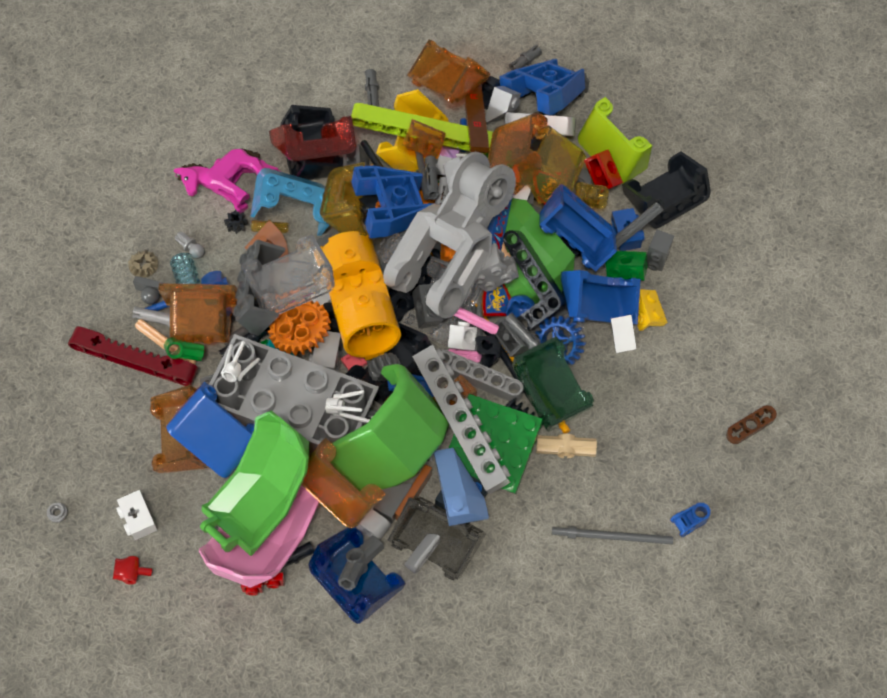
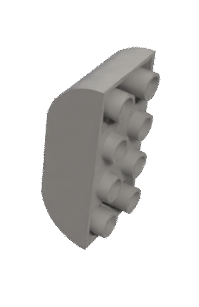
M234 334L209 383L216 390L217 399L215 402L245 427L249 423L255 424V417L272 410L309 441L310 458L326 463L330 462L322 455V452L326 449L327 445L362 427L364 423L327 414L325 408L327 398H333L334 394L364 390V394L341 400H344L347 407L362 408V412L344 411L343 413L366 418L379 390V387L236 334ZM244 341L245 345L237 360V363L241 365V372L256 358H260V361L243 376L241 381L228 382L222 377L221 371L225 364L229 346L233 345L231 349V362L241 342Z

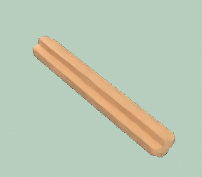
M139 319L135 324L136 329L164 349V343L168 338L144 320ZM176 344L171 345L169 351H176L178 346ZM179 358V359H182V360L191 362V363H193V364H195V365H196V363H197L196 360H190V359Z

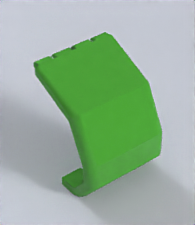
M400 364L388 365L382 368L381 374L391 385L396 386L393 393L370 421L327 445L326 449L322 452V455L333 464V467L342 476H345V479L365 499H372L382 489L397 486L416 476L442 444L449 427V423L439 404L407 368Z

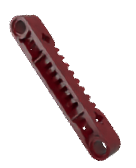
M80 326L75 327L68 341V346L76 351L186 387H191L199 370L195 364L179 358L173 359L168 355L161 357L160 354L154 357L153 352L147 355L146 350L140 352L138 347L133 350L132 345L126 348L125 343L119 346L117 340L112 343L111 339L108 338L106 340L103 334Z

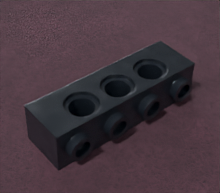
M428 256L421 268L418 283L412 291L418 285L434 284L442 277L445 271L435 257ZM390 288L388 290L397 321L399 322L403 319L404 314L415 307L413 294H410V291L405 293Z

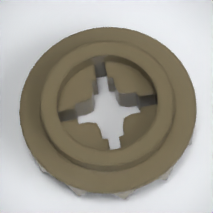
M147 250L143 252L137 251L135 255H131V259L128 261L129 270L134 276L149 277L156 272L158 259L153 252L150 253ZM145 258L147 264H144L141 269L140 263Z

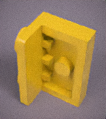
M640 289L637 325L639 331H643L648 326H664L668 322L656 290Z

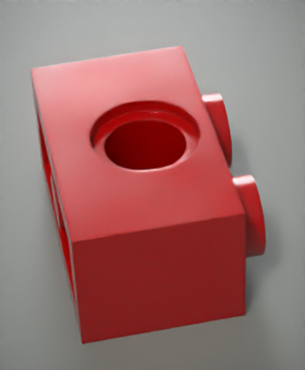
M609 149L584 160L598 194L623 183Z

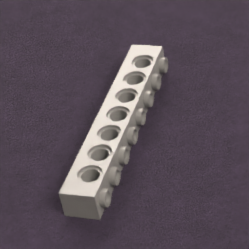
M431 345L412 356L486 492L492 494L511 483L508 478L510 473L505 465L501 466L499 462L501 457L496 448L492 449L489 444L492 441L486 431L482 432L480 425H482L481 420L477 414L473 415L470 410L473 408L468 398L464 399L461 394L464 391L459 381H454L452 376L455 374L450 365H445L443 359L446 357L440 348L436 349L434 345ZM439 364V369L436 372H432V367ZM443 381H448L446 388H440ZM453 397H457V403L450 405V400ZM467 414L466 420L459 422V416ZM475 430L476 436L468 439V433ZM485 447V453L482 456H477L478 449ZM490 464H495V470L492 473H487V467Z

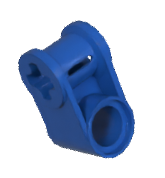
M697 503L677 513L670 521L675 523L680 531V536L685 537L707 523L711 510L707 504ZM696 512H703L705 517H698Z

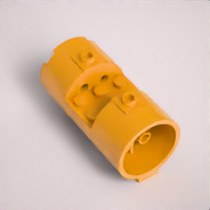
M358 231L336 234L328 239L329 242L325 246H320L318 258L345 351L351 356L365 358V361L370 360L392 349L399 342L401 331L387 286L384 283L383 273L372 239L368 235H360Z

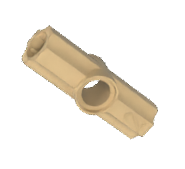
M560 434L558 436L538 435L536 453L557 454L560 458H564V456H567V458H573L574 456L596 457V439L576 438L572 434Z

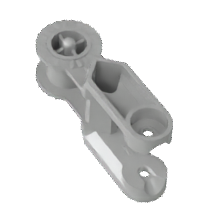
M471 152L461 158L450 177L449 192L443 203H434L415 215L386 265L383 275L384 283L397 291L407 293L412 290L418 283L423 264L438 241L453 249L456 253L442 277L429 289L426 305L441 318L447 319L452 317L463 304L491 256L492 234L487 229V226L492 218L500 214L512 199L516 186V177L513 169L503 164L490 168L488 158L480 152Z

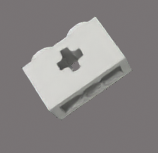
M140 490L117 499L119 507L116 509L120 518H125L127 524L123 526L128 536L132 535L134 540H137L157 531Z

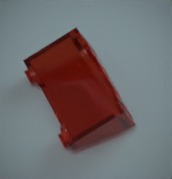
M352 116L342 117L338 121L323 125L321 129L322 139L303 141L302 132L294 131L292 124L281 125L269 131L272 145L286 158L294 162L352 153L356 148Z

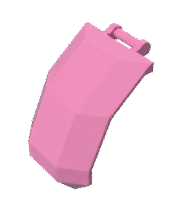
M307 469V473L287 516L252 556L239 545H236L230 552H225L221 548V544L213 537L206 545L199 548V553L206 566L215 575L251 588L272 579L281 571L303 540L325 491L324 489L307 484L310 469ZM219 527L217 531L226 539L230 536Z

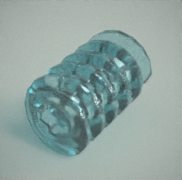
M190 253L176 254L170 260L175 282L181 294L201 287L198 273L195 271L196 266L193 265L194 260L191 258L192 255Z

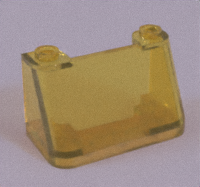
M545 124L539 126L535 132V137L542 139L536 154L525 156L518 168L539 204L547 202L560 184L565 185L572 191L586 159V155L581 148L550 125Z
M361 162L335 168L328 175L320 215L327 224L339 233L358 231L360 235L367 236L368 232L361 223L363 215L359 209L361 207L359 199L363 196L355 195L351 183L354 167L365 166V164Z

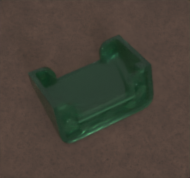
M556 336L515 356L512 362L514 372L523 384V389L538 417L540 416L543 419V426L547 432L556 429L594 406L593 396L590 392L586 393L585 390H581L564 358L565 345L561 340L558 341Z

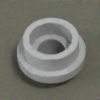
M53 503L47 509V517L52 522H61L67 516V508L62 503ZM60 510L61 513L55 516L54 512Z

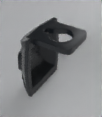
M495 334L476 336L477 352L482 354L481 365L490 368L501 357L502 351L499 340Z

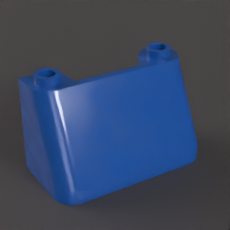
M584 270L561 272V284L569 317L573 318V322L592 320L611 323L612 318L631 315L633 325H638L641 279L631 278L625 280L621 277L612 278L592 275Z
M203 382L176 412L166 428L173 438L215 473L223 478H227L238 467L253 434L255 424L249 423L245 427L215 402L217 399L215 388Z

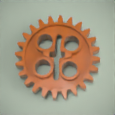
M302 298L300 303L295 299L292 305L290 302H287L288 307L286 308L280 306L282 311H275L279 313V317L269 326L270 330L268 331L269 338L276 349L278 348L280 351H285L288 354L293 352L294 356L297 355L298 351H301L302 355H304L306 349L312 352L311 347L318 348V342H325L322 337L328 336L326 330L331 329L329 326L331 321L323 305L320 306L318 301L313 303L312 299H309L306 303L305 299Z

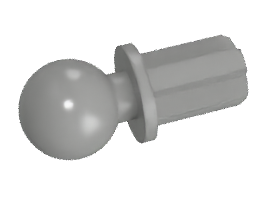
M184 232L177 233L175 240L184 247L185 251H189L193 258L203 256L204 248L202 245L195 244L196 240L190 239Z

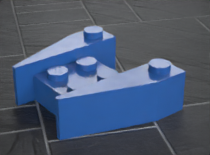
M557 59L515 69L499 76L500 86H505L521 93L520 97L532 91L535 92L537 110L546 115H555L556 112L564 109L585 89L584 69L582 68L574 72L558 66Z
M373 165L354 167L351 183L355 195L377 194L381 208L368 209L365 226L369 238L388 237L407 230L417 212L433 204H423L419 194L423 178L422 173Z

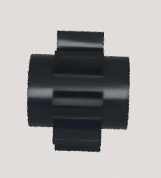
M235 210L234 212L227 213L228 219H225L224 223L227 226L228 232L232 230L237 234L241 230L245 231L244 225H248V221L245 218L244 212L239 213Z

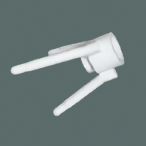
M244 341L241 342L231 362V349L233 345L229 346L225 364L221 371L222 377L228 382L241 381L243 376L260 361V358H256L241 372V365L237 363V360L245 345Z
M364 390L334 394L333 398H327L325 407L327 414L364 423L370 421L367 418L343 413L344 411L362 412V408L345 406L344 400L341 399L364 394Z

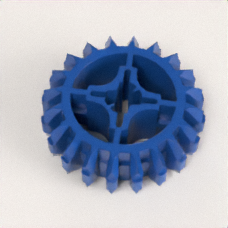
M556 316L551 317V321L546 319L545 325H539L542 331H536L535 333L539 336L540 342L546 349L549 350V347H552L560 355L558 357L552 354L545 361L549 360V366L555 364L556 368H560L561 365L568 367L569 363L571 365L575 364L574 359L579 360L581 358L578 353H584V349L580 348V346L586 345V342L581 341L585 334H579L582 331V327L575 328L577 322L571 323L570 317L566 318L565 321L564 316H559L558 319ZM560 326L567 329L572 336H566L563 330H560ZM553 328L552 339L547 342L548 333ZM567 339V341L563 342V344H553V342H557V340ZM570 342H573V348L567 355V346Z

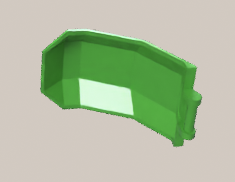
M512 198L505 233L509 230H517L526 236L549 274L562 291L561 272L574 271L575 255L555 232L553 234L545 233L540 228V215L527 200ZM513 234L511 238L513 244H515L517 241V236L515 234ZM525 250L522 251V258L524 260L527 258ZM516 263L519 277L509 283H504L510 297L526 295L537 304L541 300ZM533 266L532 274L535 276L538 269L536 266ZM546 282L542 284V289L545 292L548 289V284Z
M272 410L255 417L253 434L236 471L208 503L202 505L201 511L209 519L201 523L200 529L204 533H209L221 544V548L225 552H230L236 545H239L252 556L287 516L307 473L309 441ZM218 525L230 537L226 539L214 527Z

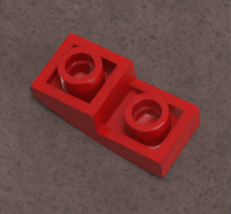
M278 573L272 579L251 588L241 584V589L246 595L256 596L258 593H263L264 585L272 589L284 586L285 577L283 573Z

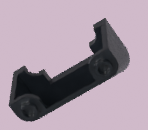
M291 105L282 119L280 134L290 175L313 180L341 174L344 171L343 157H335L329 130L335 123L331 108Z
M682 151L669 159L668 172L643 186H640V183L635 179L628 180L622 184L624 194L640 214L656 202L662 206L663 211L648 223L653 228H660L707 201L711 194L707 168Z
M398 322L401 331L400 340L392 349L385 353H393L399 358L400 365L406 367L411 374L423 377L412 356L432 344L426 334ZM354 365L345 374L378 386L379 390L374 400L380 405H383L393 393V391H389L388 380L384 382L372 380L368 372V366L364 369L360 365Z

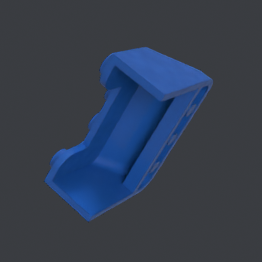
M560 184L540 211V228L545 233L553 234L555 232L559 237H564L568 240V244L572 248H577L581 251L582 263L587 268H592L596 272L617 252L615 230L570 189Z

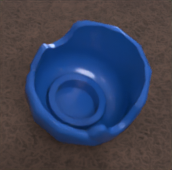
M526 295L513 296L506 305V316L512 312L517 318L534 306L535 303Z

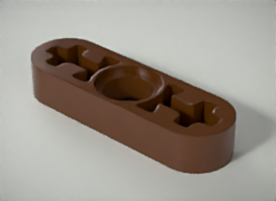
M766 405L729 427L726 433L727 440L732 444L743 442L772 424L777 416L776 410L772 406ZM764 412H765L766 414H768V413L771 414L770 418H769V417H765V418L762 419V421H760V418L763 417ZM754 421L757 427L749 429L746 426V422ZM741 428L744 430L739 434V438L732 436L733 431L737 433Z

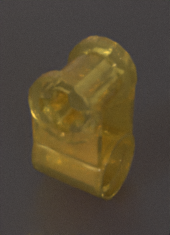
M579 182L575 185V195L589 207L603 209L608 205L609 190L607 187Z

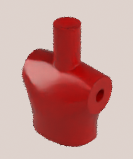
M138 557L115 558L114 580L133 585L136 584L138 575L151 576L152 568L139 567Z

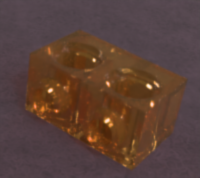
M412 119L404 135L402 146L408 150L419 152L425 157L432 155L436 158L444 143L446 133Z

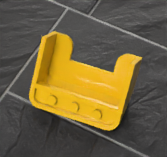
M418 89L398 94L395 99L394 110L449 122L447 116ZM397 136L394 146L387 141L379 144L376 154L393 169L415 172L418 169L411 138ZM422 141L424 162L425 158L430 155L438 159L443 145Z

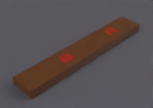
M464 82L463 93L470 152L489 153L481 83Z

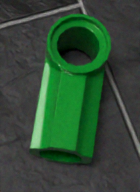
M175 337L168 338L164 343V349L170 358H184L201 361L203 358L204 344L182 341ZM177 344L178 349L176 351H169L171 345Z

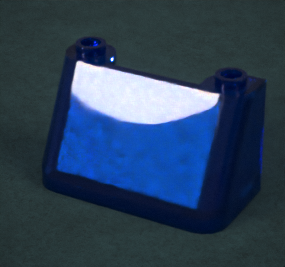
M351 525L318 544L308 565L311 574L354 623L360 624L400 592L406 583L400 575L394 572L386 576L371 560L367 564L368 570L361 575L356 587L352 591L345 590L339 586L338 579L347 562L346 553L353 548H359L364 543L363 534L354 525Z

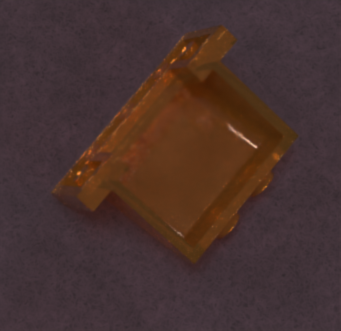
M159 283L158 291L166 305L170 306V338L175 337L182 341L202 342L204 344L229 342L232 307L237 305V299L235 298L237 288L235 285Z

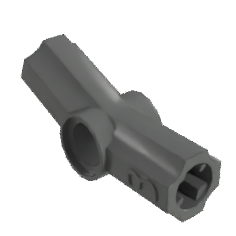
M372 535L359 548H353L346 553L347 562L338 579L339 586L351 591L356 587L361 575L368 570L367 564L384 549V545L378 537Z

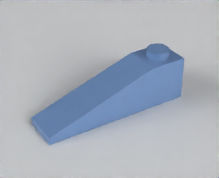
M454 448L435 451L434 458L449 526L489 519L485 498Z

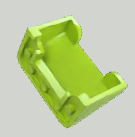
M604 97L595 104L580 130L578 143L590 156L609 149L621 179L625 183L648 169L652 145L641 136L628 140L607 118L613 111V105Z

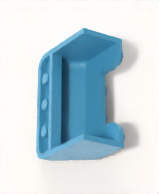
M263 168L259 171L256 177L250 217L254 218L262 206L267 208L275 207L279 201V195H284L314 204L313 217L319 222L317 236H321L331 224L334 201L333 194L327 187L321 183L270 168Z

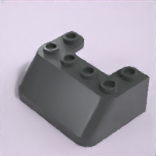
M256 240L248 247L245 254L242 253L240 256L239 264L241 265V270L237 277L239 287L235 294L237 305L233 312L236 321L249 333L257 336L279 317V313L266 310L270 267L285 252L284 247L261 240Z

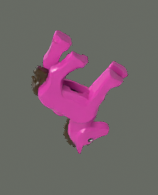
M241 148L233 149L221 159H217L210 169L203 167L201 164L196 165L192 163L188 164V166L184 165L182 168H176L174 172L176 173L175 176L178 177L177 179L183 182L189 196L196 195L201 184L218 195L223 196L234 205L237 212L242 213L248 209V204L245 203V200H248L250 196L246 191L235 185L243 173H256L257 175L263 168L280 170L266 164L263 160H259L261 155L258 152Z

